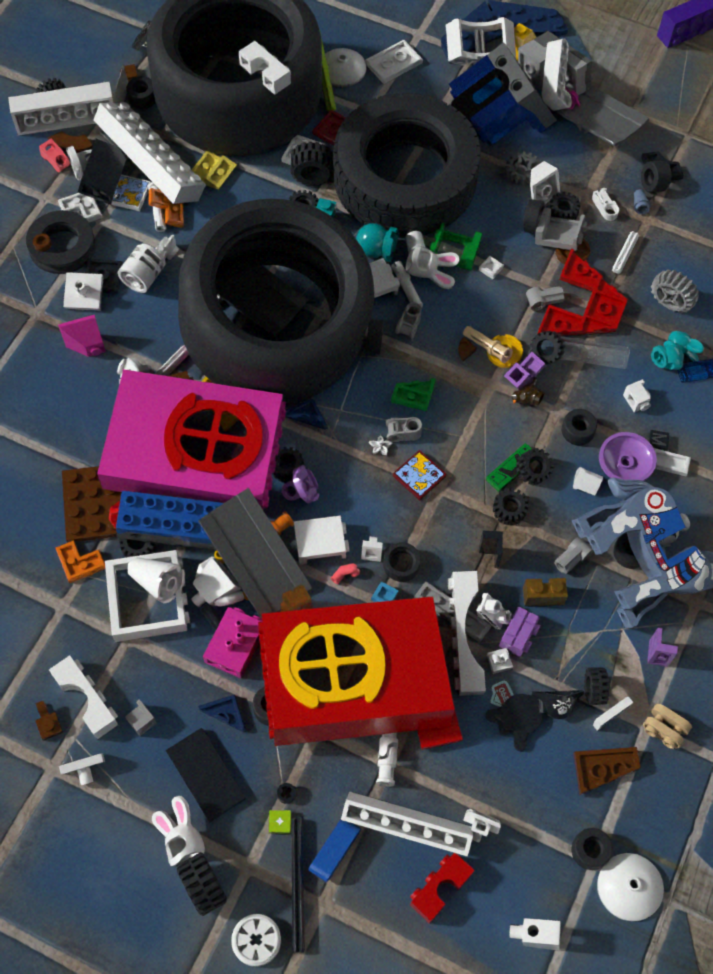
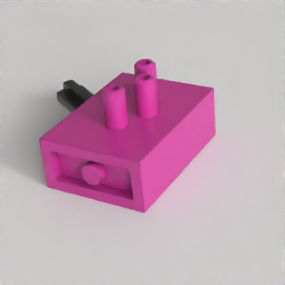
M204 605L201 612L216 631L203 655L204 662L238 678H242L259 644L258 622H262V619L255 615L252 617L248 616L239 608L232 609L230 607L227 608L221 619L212 605Z

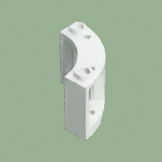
M505 17L490 22L452 20V22L446 24L448 61L463 66L466 63H473L474 67L487 66V63H492L487 55L489 53H485L484 32L502 29L503 42L516 58L514 23ZM462 31L474 32L476 53L463 51Z

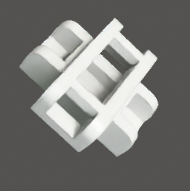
M472 809L466 811L463 820L472 824L471 830L474 831L472 840L480 842L482 835L487 836L489 831L498 834L501 827L499 820Z

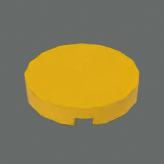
M505 334V336L497 335L491 339L501 342V345L506 348L510 347L513 350L511 358L506 363H502L498 357L491 356L487 352L489 360L494 365L500 368H510L516 362H520L523 356V348L521 342L516 337Z

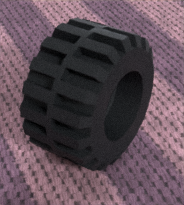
M304 142L301 145H297L291 153L290 172L293 179L309 186H317L329 181L330 177L333 176V152L331 149L326 147L325 144H319V142Z
M199 852L177 865V873L200 915L204 916L227 902V897L203 853Z

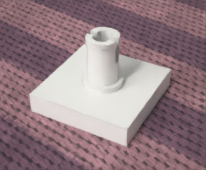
M66 273L63 307L65 309L101 311L103 275Z

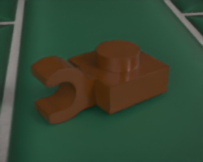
M44 700L35 703L41 716L35 722L42 740L45 741L63 733L57 714L55 712L49 714Z

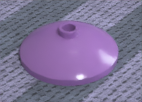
M630 432L616 433L608 437L602 444L599 452L601 468L610 478L645 481L652 475L657 463L653 446L642 436Z

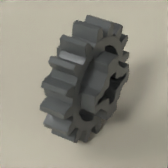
M525 151L522 154L516 152V156L511 155L510 159H507L505 166L506 176H510V181L516 180L515 184L522 182V185L527 182L530 185L531 169L539 165L541 160L537 161L538 156L532 157L531 152L526 155Z

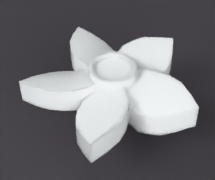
M381 435L377 441H369V444L374 447L373 454L380 451L381 454L387 455V448L392 445L390 441H384Z

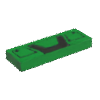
M524 443L486 477V481L500 492L521 474V472L516 470L519 468V466H516V463L519 462L518 458L522 456L521 454L532 448ZM534 459L529 462V466L535 461Z

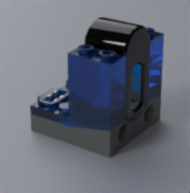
M504 42L449 83L452 89L450 93L454 98L451 106L456 108L457 112L460 111L469 120L483 143L486 142L489 146L496 143L526 120L533 129L537 128L539 132H542L557 121L527 73Z

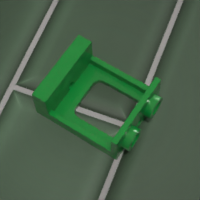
M442 222L440 229L437 228L434 237L436 241L431 243L430 250L438 254L443 240L464 245L465 248L456 267L471 271L481 244L482 233L476 231L474 238L446 231L444 230L445 223Z

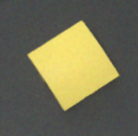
M206 151L192 171L207 186L219 190L237 164L224 155L220 158L216 154Z

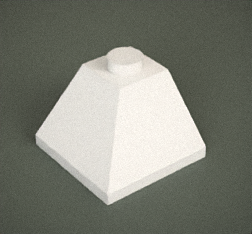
M543 161L531 169L530 187L532 199L544 201L545 207L549 205L552 196L560 192L558 168Z

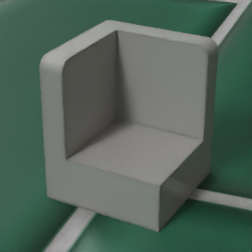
M138 700L136 702L138 707L126 715L125 718L138 735L141 736L157 723L148 709Z

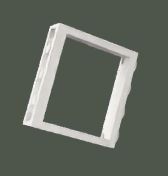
M176 550L105 561L111 632L115 642L187 631V623H190L189 612H185L184 605H188L187 595L183 593L182 588L181 590L177 589L175 592L178 611L177 620L122 628L116 571L128 569L129 562L137 557L167 563L172 562L183 568L182 556L178 557Z

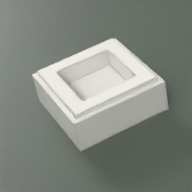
M489 256L479 266V271L494 279L503 269L504 265Z

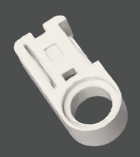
M602 188L600 192L598 190L594 191L592 200L604 219L608 221L615 220L619 213V207L615 201L610 199L606 193L607 189ZM611 209L615 214H608L606 210Z

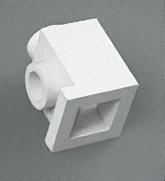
M643 379L628 385L623 394L634 413L639 410L645 411L651 406L649 403L651 399L650 393L643 387Z

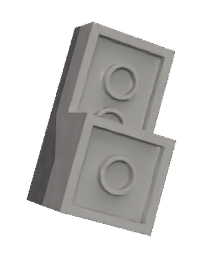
M549 31L518 48V62L538 90H541L543 87L547 43L560 40ZM568 45L569 52L565 85L568 90H573L580 95L591 88L589 69L592 68V60Z

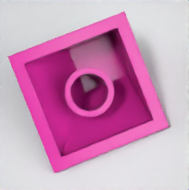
M95 315L58 324L67 348L87 357L97 356L106 352Z

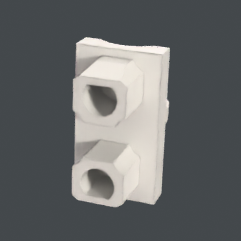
M483 593L482 603L477 605L478 617L486 619L495 629H501L503 624H509L512 613L509 610H505L500 601L494 600L488 593Z

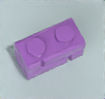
M518 607L500 641L499 647L502 649L507 648L508 651L518 657H521L523 652L527 653L532 644L529 641L531 635L536 636L541 626L537 624L540 619L539 616Z

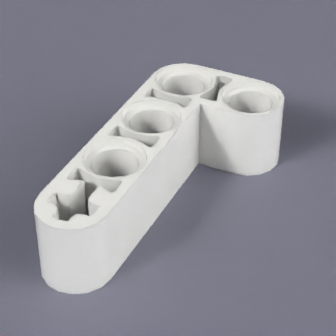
M565 38L548 42L546 49L542 99L553 111L570 108L572 104L571 96L565 90L569 52L568 42Z

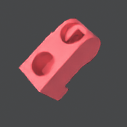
M52 138L39 146L41 156L57 172H61L71 165L68 157Z

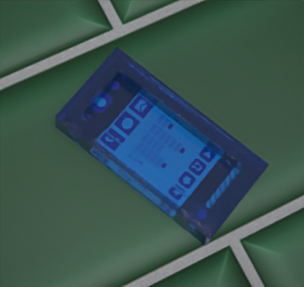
M713 359L683 363V367L677 370L681 383L713 378Z

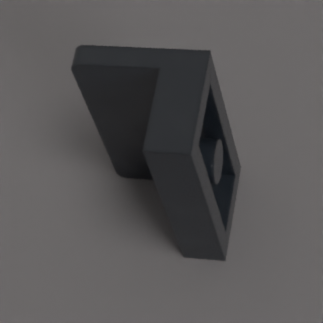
M483 530L479 544V553L494 554V568L499 567L503 554V531Z

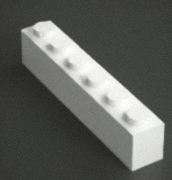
M349 792L341 817L343 821L464 856H468L474 833L471 830V826L353 792Z

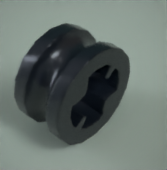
M283 783L278 787L277 797L279 801L284 804H290L295 800L296 789L292 784ZM287 788V791L288 789L292 790L290 798L282 797L283 789Z

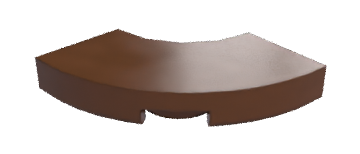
M60 131L48 137V140L52 138L63 152L67 151V147L71 146L74 147L76 153L92 150L93 148L86 135L70 136Z

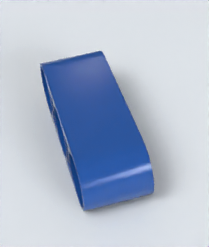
M340 820L308 870L327 883L356 840L361 828L354 823Z

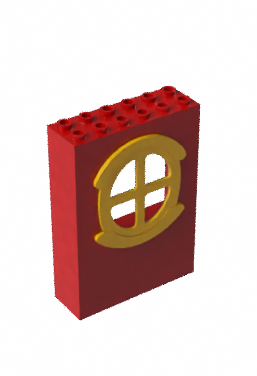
M433 596L262 614V622H258L259 642L261 646L269 737L274 739L275 746L450 727L455 709ZM341 634L351 637L363 646L366 653L360 656L336 657L333 635ZM317 636H323L326 642L327 658L299 662L297 654L301 647L309 640ZM362 663L368 666L366 675L358 684L347 690L340 689L337 673L339 666ZM328 668L332 690L324 692L308 686L299 677L298 672L305 669Z

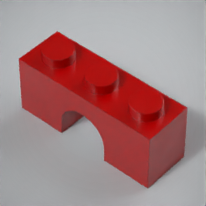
M453 853L452 856L447 854L439 863L442 867L436 873L433 870L425 879L427 884L424 888L420 889L418 887L410 896L412 899L410 906L429 924L445 906V903L437 894V887L442 883H450L459 890L475 871L457 853Z

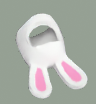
M414 246L407 258L406 271L408 274L416 277L430 278L444 289H451L455 283L454 278L438 271L437 267H454L459 262V256L452 252L435 254L425 247Z
M176 796L172 800V807L178 821L177 826L165 811H157L152 816L153 824L166 837L165 846L168 861L172 867H177V865L199 852L204 854L205 850L200 833L191 825L189 805L182 796Z

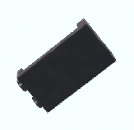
M99 139L95 140L78 193L111 205L127 155L120 147Z

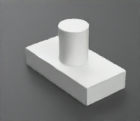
M101 753L59 766L60 773L66 774L77 770L81 785L94 782L90 766L105 762L104 755Z

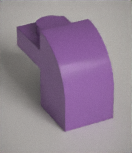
M531 352L520 365L516 362L504 377L517 389L521 390L532 382L533 378L539 374L546 364Z

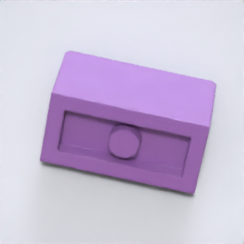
M657 628L649 641L647 663L668 667L677 655L678 646L662 644V628Z

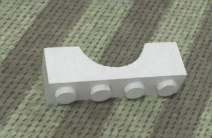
M69 655L50 668L49 671L63 691L77 690L87 695L88 708L82 718L98 740L118 725L115 720L118 716L112 707L107 709L104 704L107 700L100 690L95 692L93 689L95 683L91 677L83 675L81 671L84 668L79 660L73 661Z

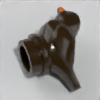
M536 377L521 390L513 392L512 400L514 404L521 402L538 406L541 403L545 393L541 389L536 388Z

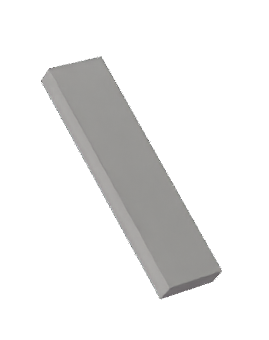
M425 581L414 598L433 596L436 614L451 623V617H454L453 610H450L449 607L450 597ZM467 610L465 633L480 643L492 625Z

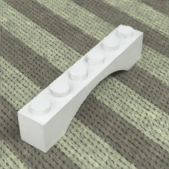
M477 571L453 572L451 578H448V589L452 590V598H449L450 610H453L454 617H451V630L455 629V637H452V649H456V657H453L454 670L457 669L458 677L454 679L455 690H459V696L484 695L486 691L484 670L471 654L465 634L467 610L478 592Z

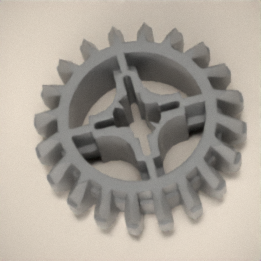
M668 269L662 271L654 278L651 285V293L654 294V298L658 300V303H661L669 310H673V312L687 313L695 306L699 297V291L696 289L697 285L692 283L693 280H689L681 272L677 273L676 270L671 271Z

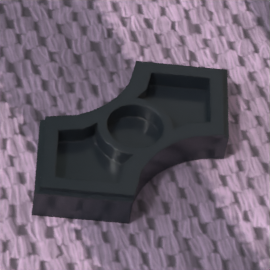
M659 151L642 153L641 158L644 165L650 161H665L671 169V181L683 179L684 174L679 162L665 159Z

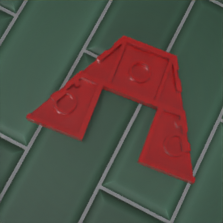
M571 248L559 280L592 291L584 315L581 316L548 305L537 334L544 331L557 332L556 334L561 336L616 332L628 299L618 293L613 285L610 286L602 279L603 276L594 268H591L586 260L583 261L574 253V249Z

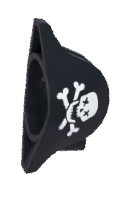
M582 690L532 691V695L539 700V712L555 719L568 717L572 713L577 700L584 694Z

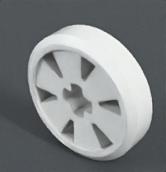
M262 914L248 915L235 926L232 933V948L237 958L244 964L253 967L266 965L279 952L281 934L277 924L268 916ZM253 935H261V945H251L253 941L251 937Z

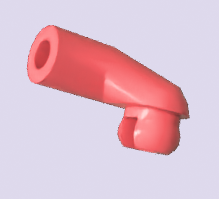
M353 563L340 566L331 577V580L335 584H339L345 575L350 574L352 577H357L360 574V569Z

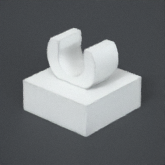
M370 537L369 541L363 540L361 560L381 562L383 543L377 542V537Z
M507 648L487 653L493 674L513 668Z

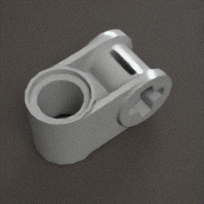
M414 302L407 304L396 326V334L402 333L408 335L411 339L414 338L421 320V306Z
M416 417L390 418L386 420V426L388 427L387 440L390 442L415 441L421 437L422 423Z

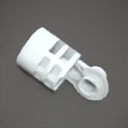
M175 236L164 237L155 249L143 243L137 245L118 271L121 281L132 290L145 293L166 265L165 259L171 260L178 252L179 248L176 246Z

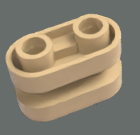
M655 704L651 711L655 718L647 717L643 723L644 731L648 735L662 740L663 744L670 749L680 748L684 741L680 734L688 735L692 725L666 706Z

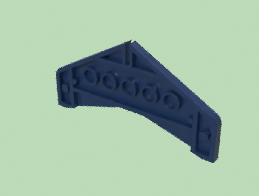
M488 0V5L484 1L463 19L468 22H490L505 17L514 23V28L520 23L533 30L534 34H543L546 30L556 36L568 33L566 24L560 13L555 9ZM502 29L484 32V44L503 38ZM462 31L463 51H474L476 49L474 32ZM445 34L441 38V48L448 60L447 34Z

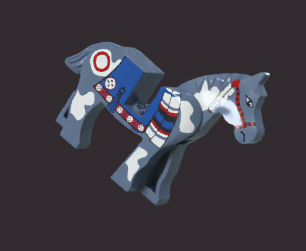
M610 478L608 485L613 495L622 500L614 505L597 507L572 520L579 537H587L595 555L608 551L612 542L618 536L627 532L635 558L648 579L614 591L621 604L617 612L625 628H633L638 625L641 617L649 610L655 608L669 593L692 594L713 588V552L700 551L696 546L678 549L666 556L665 548L659 544V541L686 528L673 497L664 489L654 487L641 480Z

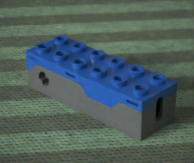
M122 491L120 501L110 507L109 521L116 529L117 538L216 550L198 520L223 503Z

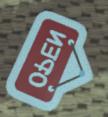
M501 681L492 686L493 695L491 703L501 707L508 698L514 695L507 681Z

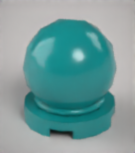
M369 223L358 231L356 239L368 258L382 256L385 262L391 263L393 258L390 255L391 252L396 250L398 235L395 233L398 232V228L390 227L387 231L377 223Z

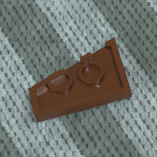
M637 747L575 751L573 753L579 795L640 769Z

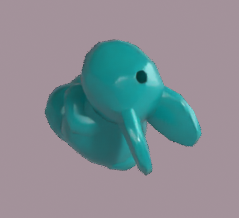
M672 331L668 336V341L664 342V346L657 345L653 348L651 359L659 368L680 370L683 367L684 354L692 361L698 362L699 357L696 353H702L704 346L700 341L692 339L685 332Z

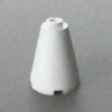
M138 557L131 560L128 564V574L162 603H169L175 599L176 595L174 594L177 589L181 590L185 579L184 570L177 564Z

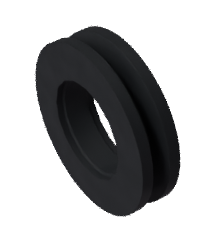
M59 210L42 215L32 223L26 235V245L32 261L40 269L53 274L71 273L87 264V259L92 258L96 248L95 237L90 223L82 215L72 211ZM67 231L78 236L76 245L63 253H54L48 250L40 252L33 245V238L38 234H47L50 237L57 232Z

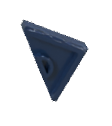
M314 399L286 409V418L324 430L328 429V425Z
M235 694L198 706L201 712L243 733L246 732Z

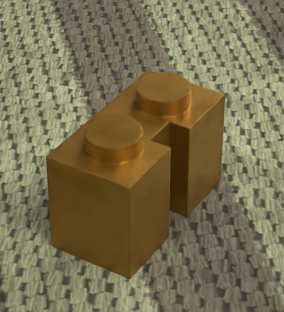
M550 578L548 583H542V579H526L523 586L524 605H564L568 598L566 578Z

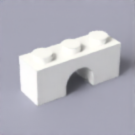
M254 41L239 51L240 65L250 74L258 70H264L262 71L263 85L273 94L278 93L291 84L289 68L280 63L274 55L272 56L264 46Z

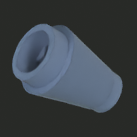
M639 189L634 192V210L638 214L644 215L649 212L651 203L644 190Z

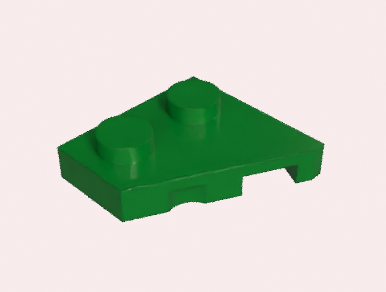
M430 378V381L425 382L416 380L410 383H396L391 403L427 412L436 378Z

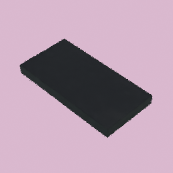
M202 728L165 750L209 823L246 799Z

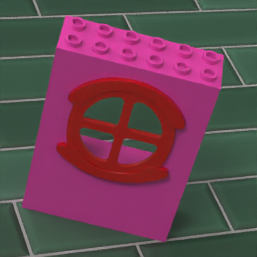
M123 369L97 473L102 488L119 492L130 491L225 503L249 488L264 511V508H268L269 504L268 495L273 483L272 473L275 472L276 468L275 458L276 455L278 456V443L283 430L282 421L285 420L286 402H283V394ZM204 410L215 411L210 431L184 428V422L193 414ZM229 412L236 416L244 424L247 435L239 437L219 433L222 413ZM182 436L204 438L209 441L204 461H198L185 452L180 443ZM223 441L244 446L243 451L236 458L224 463L215 464L212 462L216 442Z

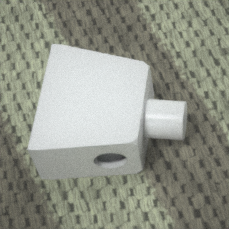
M525 918L523 925L510 924V938L522 939L523 946L560 951V921ZM532 930L538 931V935L535 937L530 936L529 933Z

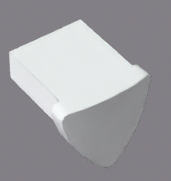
M579 467L575 474L573 489H579L596 495L603 476Z

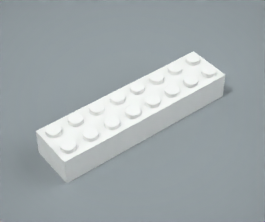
M108 102L99 104L94 121L173 204L199 201L206 184L140 118V115L130 108L128 103Z

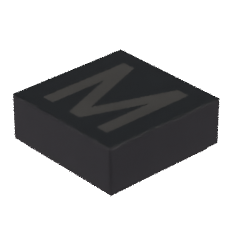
M650 430L649 443L653 448L667 451L669 433Z

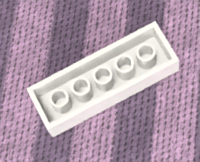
M109 82L8 97L10 113L18 136L95 124L94 117L99 104L114 103Z

